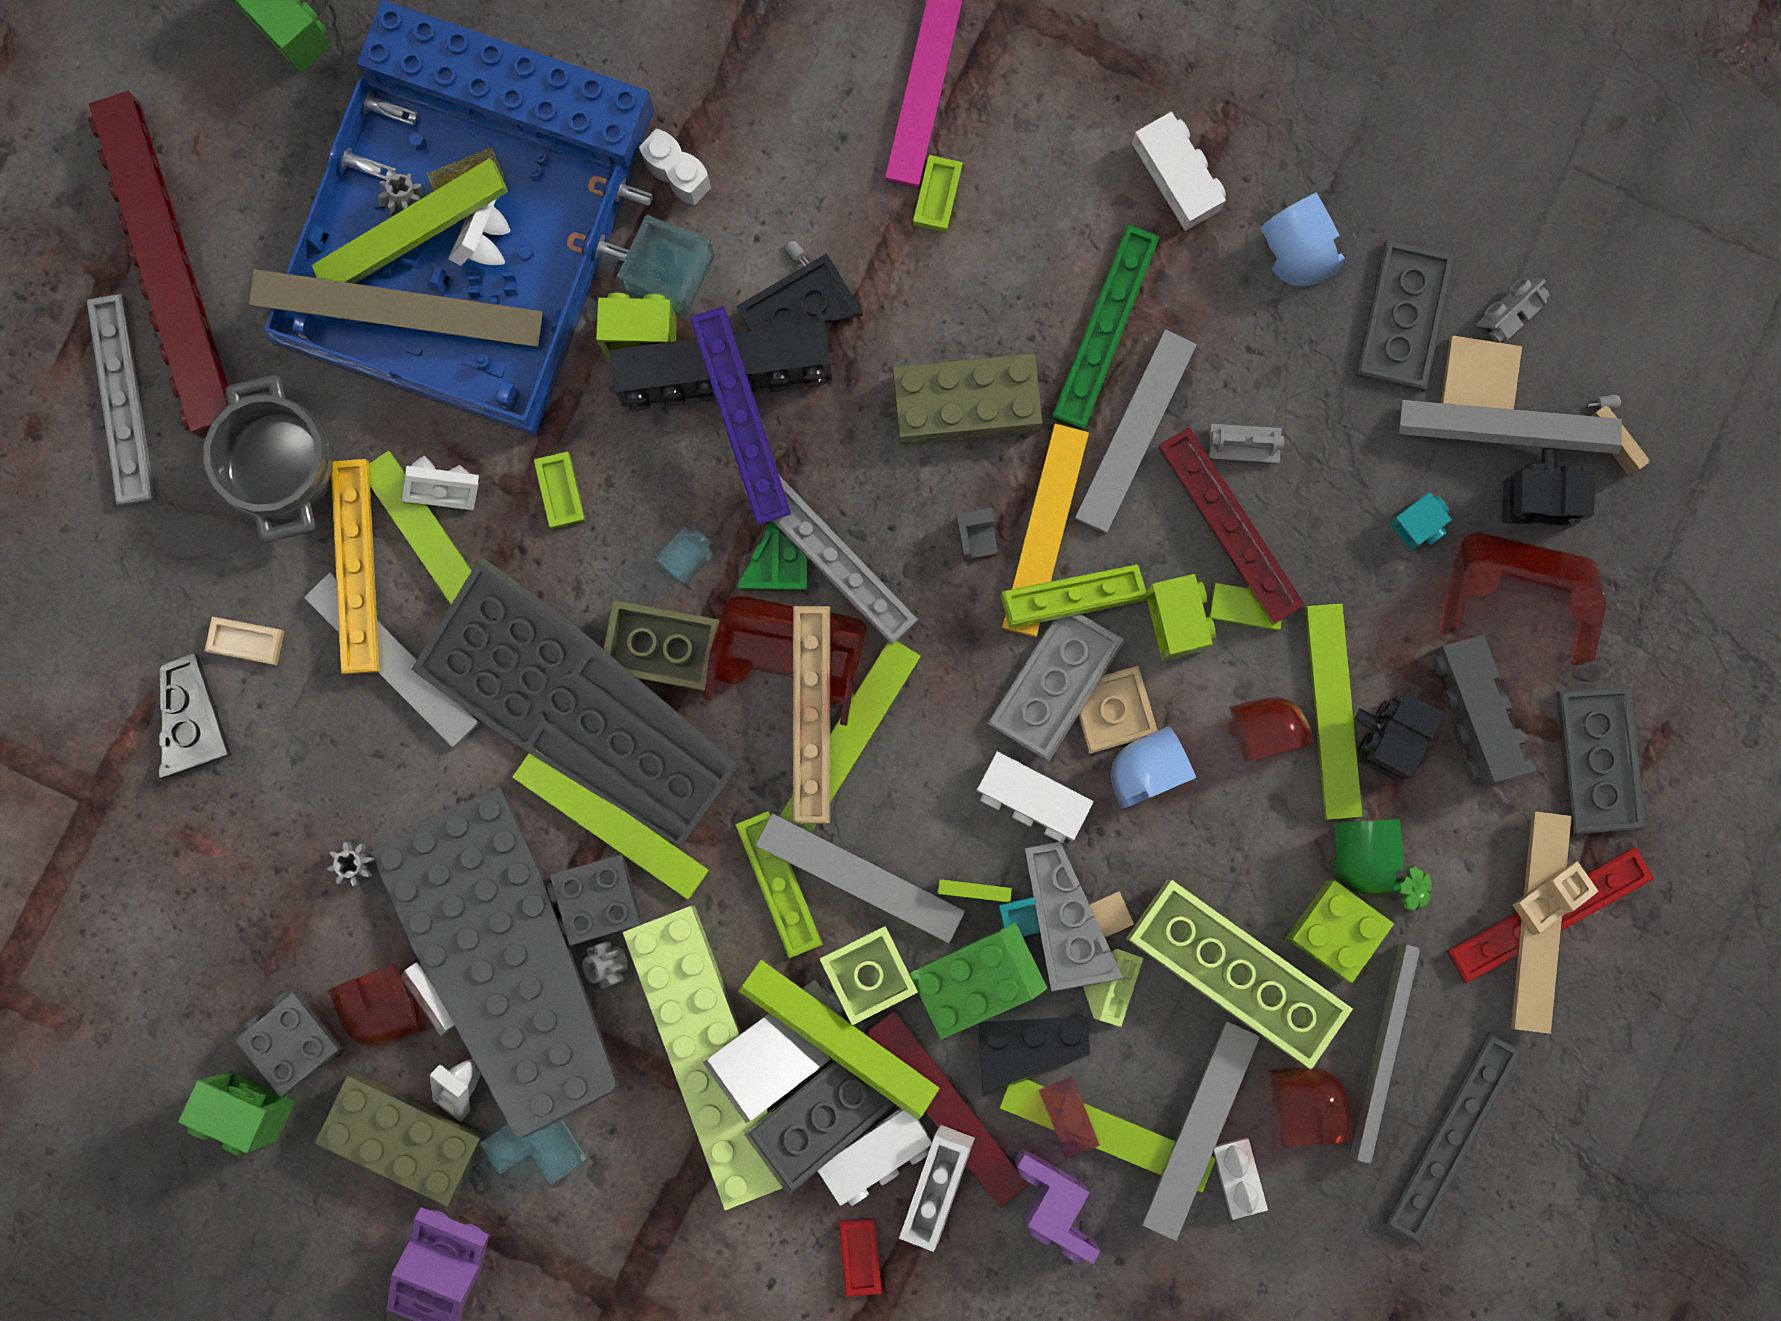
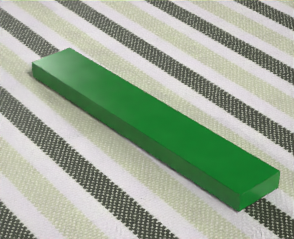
M1127 224L1051 419L1082 431L1085 430L1160 236Z

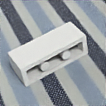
M1171 111L1136 131L1132 145L1186 231L1220 212L1226 201L1224 198L1226 197V192L1221 182L1217 178L1213 179L1208 172V163L1200 149L1195 150L1189 141L1190 133L1185 123L1181 119L1177 120Z
M998 751L995 753L976 792L982 794L981 802L997 810L1000 809L1001 805L1013 810L1012 818L1029 827L1032 826L1033 822L1040 824L1046 828L1044 832L1046 836L1062 844L1065 839L1070 841L1075 839L1094 802Z
M899 1109L857 1137L820 1168L818 1172L840 1206L847 1201L853 1206L869 1195L868 1187L877 1181L881 1185L888 1183L900 1174L897 1169L907 1161L914 1165L925 1158L929 1153L928 1147L932 1145V1139L919 1120L903 1109Z
M940 1125L930 1147L899 1239L934 1252L974 1143V1137Z

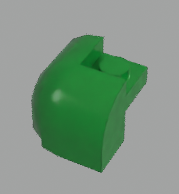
M1400 819L1334 823L1337 860H1330L1333 873L1340 883L1357 893H1398L1401 889L1400 883L1396 884V871L1403 870Z

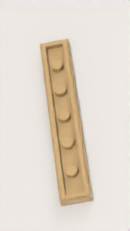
M793 606V823H830L831 606Z
M1532 812L1524 895L1567 867L1571 816ZM1562 917L1543 932L1532 935L1526 924L1521 920L1511 1029L1551 1034Z

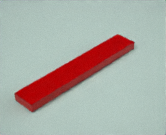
M1636 847L1630 848L1586 873L1599 892L1573 912L1562 916L1561 931L1654 880ZM1517 912L1446 951L1464 983H1469L1518 955L1522 919Z

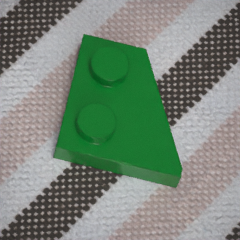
M771 521L765 531V536L752 556L749 566L738 582V589L807 591L808 558Z

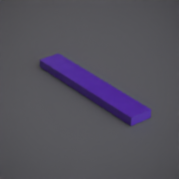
M725 306L690 316L689 318L756 524L760 525L791 515Z

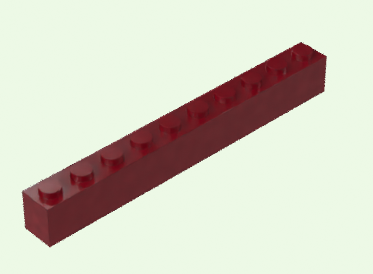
M126 91L89 103L92 117L88 118V122L94 136L100 139L102 149L98 150L99 158L103 167L110 172L112 181L108 182L109 190L115 202H119L122 214L118 215L119 222L126 235L129 234L133 245L128 247L132 262L136 267L140 268L142 279H139V286L145 299H149L153 311L149 312L150 322L154 330L160 332L163 344L159 345V350L165 364H170L173 377L169 378L170 386L176 398L180 397L184 409L179 411L182 424L187 431L190 430L196 436L204 438L208 434L211 423L228 406L225 390L229 384L141 103L130 91Z

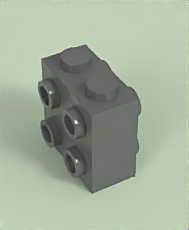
M617 855L550 875L552 883L547 884L549 897L553 905L558 904L562 918H559L558 921L564 937L568 939L569 946L643 924L624 855Z
M286 991L270 1003L272 1010L262 1018L258 1014L247 1021L241 1027L244 1033L235 1039L279 1097L291 1094L347 1048L302 991L292 994Z

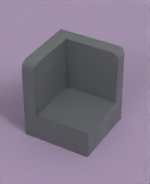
M992 507L957 513L956 524L963 561L996 555L998 550L993 528L994 516Z

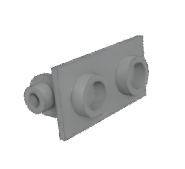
M1524 277L1516 281L1510 287V292L1501 301L1493 303L1485 310V316L1476 324L1477 327L1491 328L1492 331L1489 333V336L1494 342L1508 341L1524 325L1517 316L1519 312L1525 320H1529L1547 304V298L1550 295L1542 287L1546 280Z
M1211 424L1209 458L1280 463V450L1284 448V436L1281 435L1282 428Z

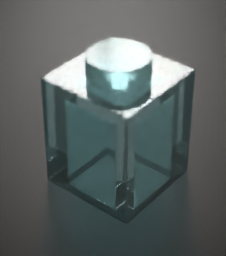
M683 527L655 559L671 575L686 586L713 556L711 549L708 548L711 541L696 528L691 533Z

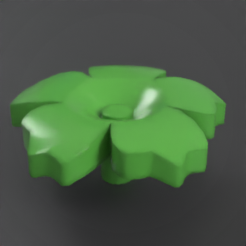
M1410 866V868H1406L1407 877H1402L1401 881L1398 882L1401 889L1398 893L1405 894L1402 898L1404 909L1414 911L1417 907L1422 908L1428 905L1431 898L1427 891H1431L1432 886L1428 873H1423L1416 866Z

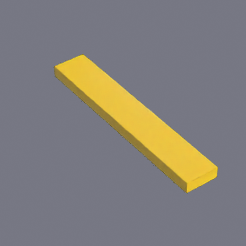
M1059 424L1054 425L1012 589L1051 582L1089 432ZM1005 614L1002 629L1037 637L1040 623L1010 629Z
M367 459L333 461L331 482L341 674L380 672L369 461Z

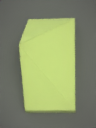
M1115 949L1112 951V954L1124 979L1085 986L1083 988L1094 1019L1122 1027L1143 958Z

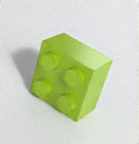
M610 293L608 298L598 297L596 340L605 357H611L610 350L676 341L677 316L671 300L665 299V296L646 294L643 296V299L629 298V295L624 293Z
M1195 574L1153 583L1146 591L1148 595L1146 601L1161 661L1200 653L1213 645L1211 638H1216L1214 622L1211 616L1206 617L1203 603H1207L1206 590L1202 581L1197 582Z
M1326 880L1285 939L1342 981L1353 983L1394 923L1337 881Z

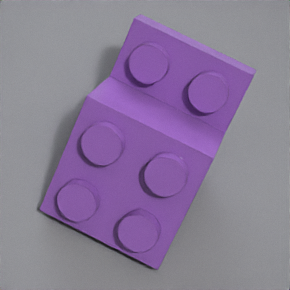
M1020 1146L1014 1157L1016 1166L1019 1168L1017 1170L1020 1173L1019 1176L1039 1187L1024 1214L1028 1226L1027 1229L1031 1231L1030 1235L1048 1246L1051 1241L1059 1244V1247L1063 1250L1062 1254L1078 1264H1082L1084 1259L1094 1264L1100 1253L1094 1239L1071 1227L1090 1193L1086 1185Z
M420 1207L414 1218L411 1238L391 1276L386 1310L413 1321H461L463 1307L482 1270L489 1234L484 1233L473 1224L464 1225L454 1221L443 1212L437 1210L430 1211Z

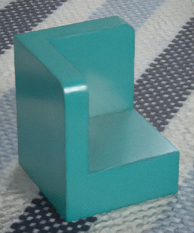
M1030 897L997 905L1002 927L1004 928L1016 922L1022 937L1040 933L1035 898Z

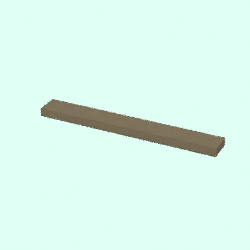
M253 269L249 305L532 347H539L543 311Z

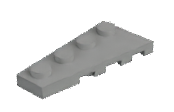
M1061 842L1025 848L1051 992L1123 980L1120 969Z

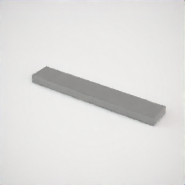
M122 294L88 299L87 307L116 505L121 507L156 501L126 298Z
M1168 330L1164 331L1074 520L1107 534L1197 344Z
M1402 400L1399 434L1619 454L1622 419Z
M780 477L791 515L772 520V522L892 645L918 619Z
M329 573L304 598L339 632L336 577ZM377 619L380 672L378 673L453 748H456L480 722L470 712L411 670L417 659Z
M773 813L756 843L757 847L947 943H950L965 913V910Z
M1398 944L1350 1157L1369 1164L1373 1158L1420 953L1418 947L1406 944Z
M1227 1021L1224 1022L1141 1226L1177 1241L1260 1036Z

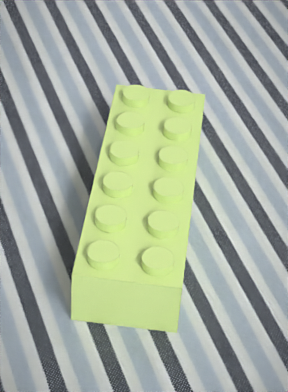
M1173 880L1165 881L1126 937V940L1298 1063L1311 1070L1353 1010V1008Z

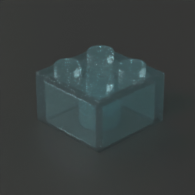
M646 214L617 275L622 290L641 299L646 294L663 295L665 299L671 300L676 313L687 317L715 257L711 240Z

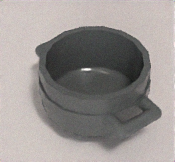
M269 375L228 386L225 390L228 406L211 423L203 444L204 469L213 489L236 510L254 516L258 536L263 543L313 531L315 521L312 508L327 493L333 471L334 448L325 428L301 405L286 400L282 380L278 375ZM268 390L270 392V395L248 396ZM299 516L298 521L271 527L270 520L292 519Z

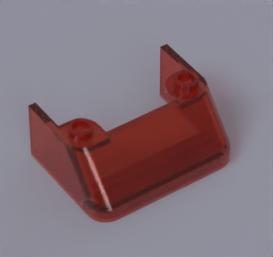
M1480 532L1471 533L1459 542L1440 625V634L1447 635L1460 629L1467 595L1486 597L1492 594L1498 588L1502 576L1570 592L1568 600L1569 611L1575 619L1580 621L1571 665L1579 666L1595 661L1606 610V598L1599 567L1593 560Z
M736 596L727 600L709 652L704 699H712L718 680L727 684H737L746 680L751 670L793 677L794 605L746 596ZM830 612V703L843 704L840 725L847 726L855 694L867 626L859 618Z

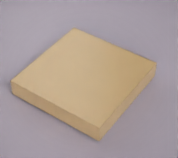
M1452 335L1449 338L1441 403L1514 410L1522 346Z
M1139 666L1104 675L1078 715L1089 754L1127 744L1158 731Z

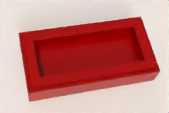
M865 1218L839 1221L845 1297L882 1294L876 1219Z

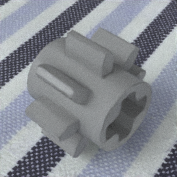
M393 172L386 182H379L382 192L378 195L379 204L382 207L388 206L391 217L419 201V197L423 195L421 184H413L410 173L404 175Z
M343 842L344 851L340 853L330 852V855L335 859L333 865L329 866L327 871H335L339 875L336 880L337 884H343L347 878H350L352 886H359V877H372L368 867L369 863L374 862V858L367 857L364 854L366 845L360 844L353 851L350 842ZM347 858H355L353 863L357 866L356 870H348L349 865L345 862Z
M606 941L586 950L589 956L584 958L582 968L589 982H599L600 989L624 980L621 973L627 970L628 960L620 947L615 946L611 948L610 941Z

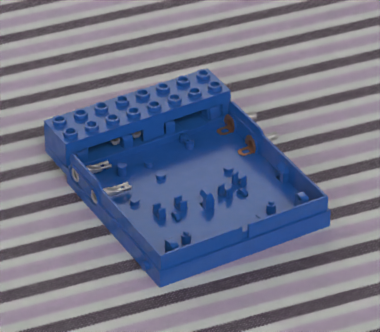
M381 0L357 61V66L365 78H359L331 148L327 168L286 274L317 278L311 266L312 264L391 218L388 206H380L378 195L382 193L379 182H386L393 172L404 175L410 173L413 184L418 183L422 186L423 195L419 197L421 200L490 158L495 162L508 189L506 194L496 199L494 207L506 219L510 233L491 235L483 232L482 234L490 239L499 249L505 264L487 265L468 258L460 266L448 259L466 219L465 217L355 284L543 311L539 347L272 309L264 328V331L267 333L266 339L273 345L536 436L603 256L607 255L624 262L630 260V250L608 243L624 199L627 198L645 205H650V201H652L651 193L630 187L632 181L631 172L640 151L639 146L643 143L655 111L649 91ZM323 235L328 236L325 244L321 241ZM445 277L450 278L447 287L443 283Z

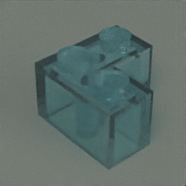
M562 1119L527 1137L516 1136L508 1124L479 1143L499 1175L531 1154L550 1185L587 1160Z

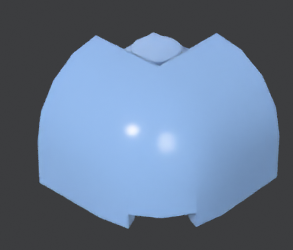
M1317 192L1279 212L1260 228L1271 251L1277 258L1271 269L1279 279L1290 285L1307 287L1320 283L1337 274L1344 265L1345 257L1342 253L1338 255L1334 239L1340 235Z
M1168 726L1137 739L1120 750L1112 762L1110 778L1113 791L1121 809H1124L1196 778V775L1179 739Z

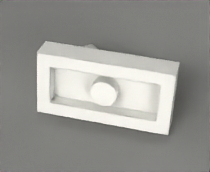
M496 199L466 217L448 258L449 260L460 266L468 258L487 265L505 264L499 249L490 239L482 234L483 232L491 235L510 233L506 219L494 207Z
M423 456L411 466H406L402 501L474 510L479 475L470 474L460 465L449 471L436 470L431 461Z
M416 962L404 970L400 978L439 1035L442 1036L453 1029L455 1025L422 965Z
M473 1059L466 1060L450 1070L439 1065L430 1074L433 1101L459 1122L470 1112L469 1097L474 1091L481 1073L478 1067H475L476 1063Z
M1244 1137L1216 1145L1213 1154L1216 1158L1215 1162L1230 1217L1234 1220L1268 1211L1249 1138Z

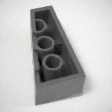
M1479 635L1434 649L1436 656L1433 657L1434 668L1439 677L1443 676L1447 689L1443 692L1444 701L1448 710L1453 711L1457 725H1454V733L1460 746L1464 745L1468 759L1464 761L1469 779L1474 780L1476 786L1537 771L1533 759L1525 761L1523 756L1522 744H1525L1526 741L1521 728L1517 729L1509 720L1513 707L1504 690H1498L1496 683L1500 682L1501 676L1485 635Z

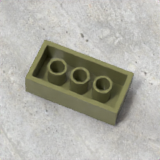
M1035 354L893 367L900 445L1040 432L1042 415Z
M356 1072L346 1077L315 1144L448 1207L456 1201L487 1133L466 1123L459 1122L447 1114Z

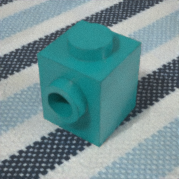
M1428 492L1389 522V525L1411 551L1425 540L1431 545L1447 533L1443 526L1452 519L1448 515L1449 509L1440 497H1434Z

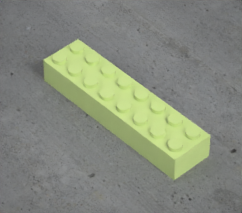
M689 906L624 931L625 941L725 1211L782 1189L783 1187L744 1135L747 1130L771 1111L770 1106L750 1122L745 1123L703 1064L705 1060L742 1034L695 906Z

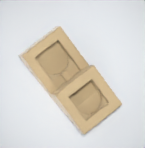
M1576 861L1535 887L1512 904V906L1532 935L1543 932L1564 914L1576 910L1599 891L1579 862Z

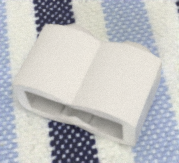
M655 129L639 146L644 163L650 173L659 180L668 182L675 195L685 203L696 205L711 189L708 174L703 164L691 154L682 152L678 142L667 132Z

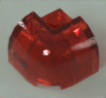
M1278 696L1263 697L1229 707L1233 721L1228 723L1232 737L1238 736L1245 762L1315 744L1309 723L1303 711L1290 700Z
M391 964L359 978H354L328 990L342 1027L348 1036L360 1045L373 1048L387 1046L427 1030L415 998H408L396 964Z
M1304 1066L1269 1069L1273 1106L1278 1108L1281 1144L1283 1147L1314 1144L1333 1145L1353 1140L1349 1099L1345 1087L1335 1075L1319 1067H1313L1312 1070Z

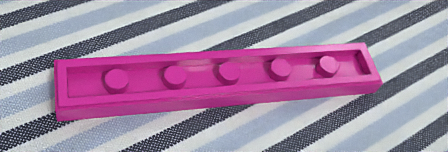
M927 0L885 176V181L918 189L920 187L963 0Z

